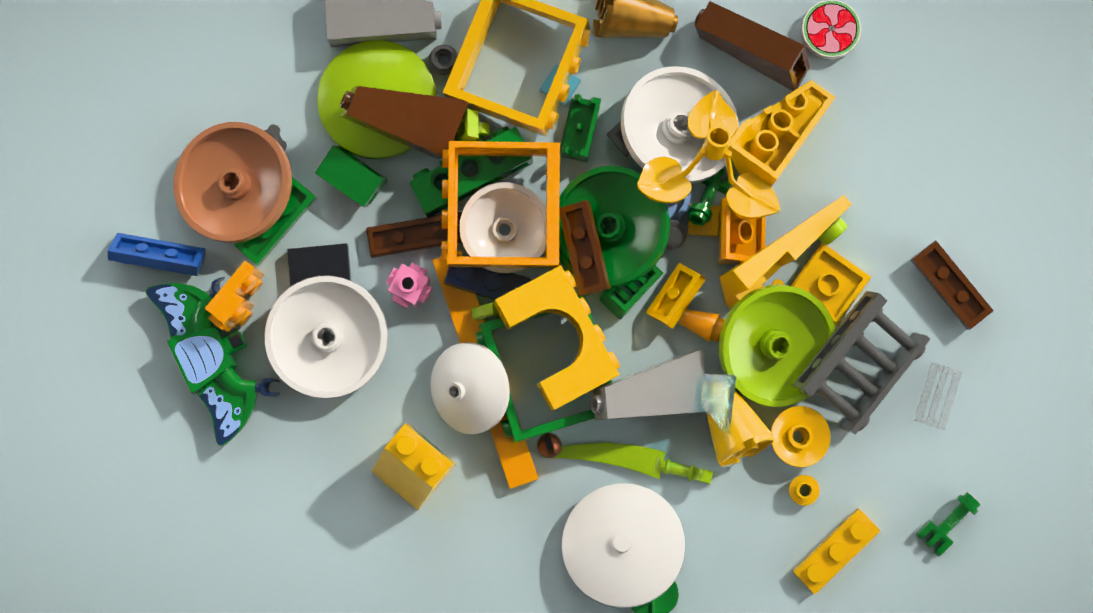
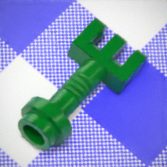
M721 169L716 176L701 182L707 185L699 203H693L688 209V219L693 224L703 226L705 223H708L712 218V211L709 208L717 192L727 194L731 185L729 184L728 176L726 181L721 180L724 169Z
M968 492L963 496L960 494L956 498L960 504L948 515L946 520H943L938 526L929 520L916 533L920 540L929 532L932 534L925 542L928 548L935 545L938 540L941 542L934 550V554L938 557L954 543L947 534L957 525V522L959 523V520H962L969 512L973 515L978 512L977 508L981 504Z

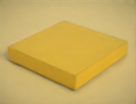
M820 243L791 286L803 289L819 299L827 308L836 327L866 286L871 276L827 245Z

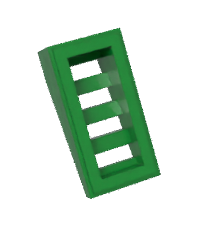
M655 265L647 273L651 277L649 280L644 276L636 280L642 285L641 288L633 282L624 285L634 295L632 298L619 286L605 290L599 301L617 318L622 319L664 272Z

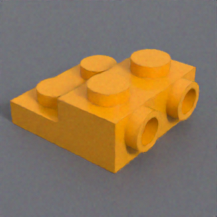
M244 261L205 307L211 313L208 319L227 332L232 328L235 329L238 325L241 327L245 325L253 314L251 309L254 307L246 297L249 294L253 296L263 284L261 279L265 275L256 267Z

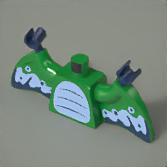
M225 277L215 279L212 282V292L210 294L197 287L180 283H167L148 287L146 295L161 311L167 321L170 333V340L167 343L191 393L198 394L199 398L208 408L213 422L216 442L218 445L224 446L235 438L249 421L255 408L257 393L261 392L264 396L271 397L280 395V392L269 391V385L272 382L280 381L273 378L263 379L261 383H257L256 380H243L234 371L237 363L232 354L247 347L245 339L240 331L224 337L219 328L213 327L212 322L208 319L211 313L205 309L220 291V283Z

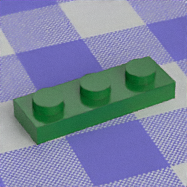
M292 177L289 201L277 222L260 236L236 243L234 246L259 266L317 197Z

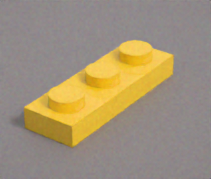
M857 508L792 572L813 594H816L880 532V529Z

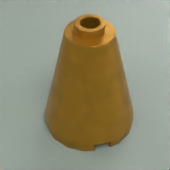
M597 0L595 10H598L599 20L593 19V35L599 38L668 37L670 32L674 33L676 30L678 15H674V8L658 0Z

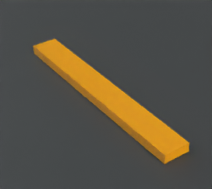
M461 250L457 251V255L462 256ZM441 257L433 259L432 261L460 343H477L475 333L479 332L478 326L481 323H485V320L472 319L471 308L480 306L476 294L443 284L448 270L447 259H441ZM503 416L499 423L490 429L508 485L512 489L539 478L526 440L512 443L511 437L506 439L501 425V421L505 420Z

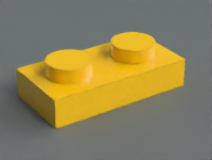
M679 263L646 313L653 319L673 329L706 279L696 271Z

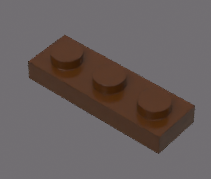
M584 200L559 208V215L579 296L585 297L611 289L590 202Z
M936 240L910 260L967 330H971L994 311Z

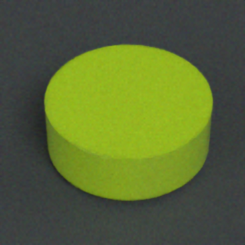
M839 217L818 238L824 245H828L847 229V224Z

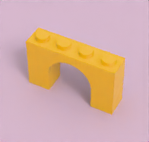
M561 265L495 299L493 303L507 330L542 313L561 315L568 319L575 327L579 337V350L575 360L569 367L537 384L551 412L620 375L617 370L620 368V364L612 351L608 353L603 344L606 339L601 328L597 324L593 326L588 316L591 314L587 302L583 297L578 298L574 290L576 282L569 270L564 272Z

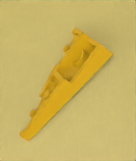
M844 195L720 276L723 295L728 308L731 310L742 297L760 288L780 267L795 261L852 205Z

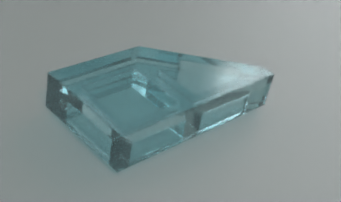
M704 374L700 404L711 415L721 431L730 433L736 376L732 374Z

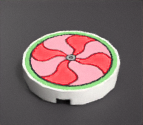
M820 1L808 10L802 20L801 36L803 43L807 49L809 48L819 58L829 60L842 58L854 49L860 39L861 23L859 16L851 6L843 1Z

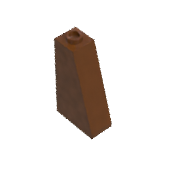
M709 1L706 8L701 9L695 19V28L699 38L791 91L798 89L810 69L805 45Z
M356 86L351 91L346 90L339 107L343 108L340 117L436 159H442L443 150H449V141H453L468 102L460 99Z

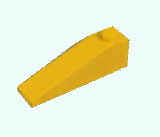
M810 80L786 95L783 100L764 109L756 117L743 122L733 135L728 148L732 152L731 159L739 175L745 172L754 173L772 187L835 99V96Z

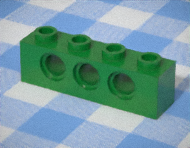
M508 126L503 127L492 134L494 138L486 141L524 142L516 126L511 129ZM458 156V202L475 194L480 189L533 163V157L505 156L501 162L494 163L489 160L488 156ZM442 160L439 162L440 166L431 171L429 168L418 171L412 176L414 180L409 182L427 217H431L448 208V198H442V191L435 187L436 181L439 178L448 177V168H442ZM468 163L476 164L479 168L478 172L472 177L465 176L462 173V168Z

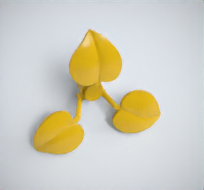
M714 90L704 96L693 107L688 116L687 126L691 135L697 139H705L703 147L690 165L682 171L681 165L675 159L665 156L657 157L645 165L637 182L638 190L649 199L660 203H676L683 200L690 193L692 186L685 176L691 173L704 156L713 161L724 158L728 181L733 186L726 194L727 204L734 214L745 219H757L776 214L780 210L775 192L765 180L756 174L745 172L738 177L737 182L735 181L731 163L732 152L728 148L733 135L738 129V120L734 111L724 101L718 90Z

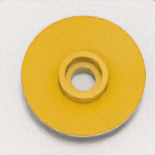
M795 406L782 411L776 417L771 427V433L775 439L771 444L776 455L788 465L795 467L811 466L819 462L828 451L831 439L829 426L825 418L810 407ZM796 431L802 435L799 443L793 439V434Z

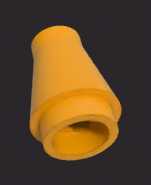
M686 308L680 318L679 325L686 327L709 343L711 340L719 342L720 332L725 319L720 318V314Z

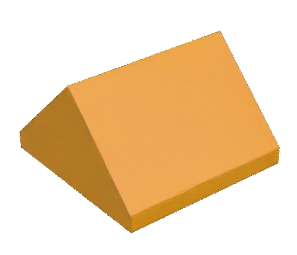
M722 198L719 203L718 264H740L765 247L766 216L757 219L739 217L728 207L727 198Z

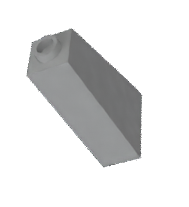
M325 0L327 40L331 47L350 46L376 40L403 42L437 39V29H442L441 12L435 11L434 4L431 1Z
M703 351L682 354L593 389L591 409L595 414V420L708 412Z

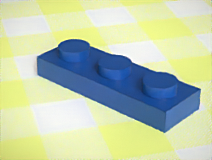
M123 233L116 234L107 251L108 260L193 276L198 275L206 258V248Z

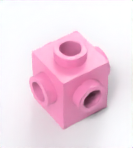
M411 263L409 267L401 264L399 270L394 268L386 284L390 285L388 292L393 295L392 301L405 308H408L409 305L417 308L420 302L425 303L432 291V287L429 286L431 280L425 276L427 270L414 263ZM406 279L414 281L411 289L403 288V283Z

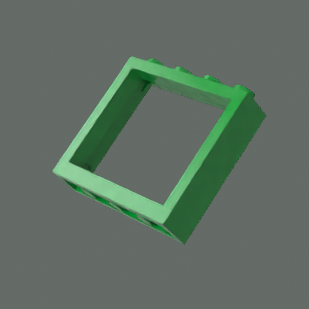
M542 313V314H538V315H536V316H534V317H532V318H530V319H528V320H526V321H529V320H532V319H536V318H539V317H543V316H546V315H549V314H553V313ZM589 314L588 316L594 326L592 315ZM501 318L479 324V332L475 333L477 344L491 350L499 360L492 331L505 328ZM610 380V381H608V382H606V383H604V384H602V385H600V386H598V387H601V386H603V385H606V384H608V383H611L612 381ZM509 394V402L504 414L505 420L501 421V425L506 439L511 437L512 443H516L595 419V414L591 409L521 431L512 397Z

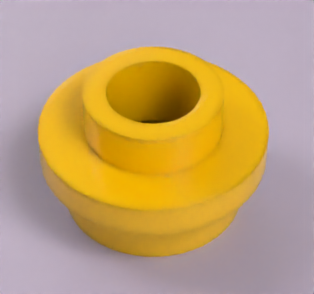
M799 475L789 485V495L799 505L805 506L814 503L820 493L818 482L809 475ZM803 484L808 485L810 488L807 496H802L799 492Z

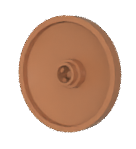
M225 122L204 130L186 146L178 160L174 173V197L184 220L199 234L224 243L244 242L260 236L280 218L289 201L292 173L285 151L270 134L248 123Z

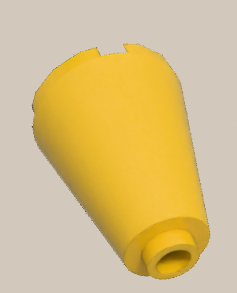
M718 378L706 384L708 412H706L716 458L721 467L739 463V458L747 455L750 458L765 450L774 442L773 440L775 439L771 431L729 381L722 382L721 378Z

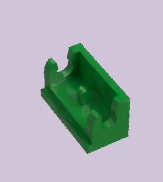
M576 94L574 98H571L560 145V157L587 163L600 110V98L592 97L591 100L582 98L580 94Z
M340 146L331 147L315 172L316 175L362 207H366L368 203L371 204L388 181L384 176Z

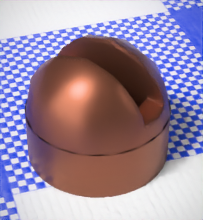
M545 433L539 438L537 448L544 457L554 458L561 452L562 442L556 434ZM550 437L554 451L548 452L545 438Z

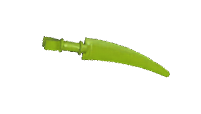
M586 443L562 446L561 452L554 457L606 463L634 470L660 479L661 472H664V475L669 473L688 478V481L695 480L709 485L711 484L714 472L696 468L694 464L687 466L671 462L670 458L664 460L666 454L664 451L629 444Z

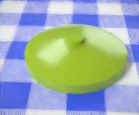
M384 40L361 42L339 53L325 69L317 94L319 116L330 137L347 152L366 159H389L410 151L412 148L340 117L343 108L339 106L346 90L351 91L356 86L437 96L435 83L428 67L413 51L400 44Z
M780 284L755 289L742 297L734 305L723 323L719 338V358L723 372L729 383L741 395L758 404L783 407L801 402L809 396L800 393L792 384L836 330L834 322L823 303L803 289Z

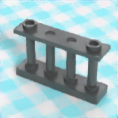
M871 291L864 293L792 384L800 393L812 397L814 394L819 393L846 417L840 427L853 434L863 430L868 425L871 414L911 363L923 355L926 350L925 346L930 341L927 335L915 332L911 336L907 335L883 313L882 307L886 304L887 300L880 293ZM871 322L878 324L902 346L892 360L864 337L863 331ZM856 345L883 369L873 384L845 360V354L852 346ZM837 369L865 393L855 407H852L826 384V378L833 370Z

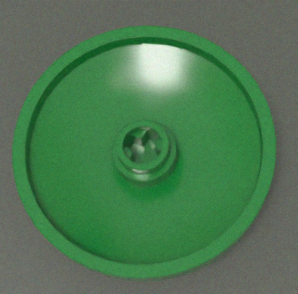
M602 166L588 170L570 182L559 196V208L584 200L590 202L610 287L630 284L651 271L662 257L670 234V216L667 204L656 202L643 195L637 188V182L641 174L621 166ZM559 215V260L574 275Z

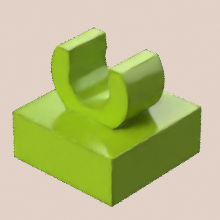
M467 109L464 112L454 141H483V136L488 137L490 135L489 124L479 122L478 111Z

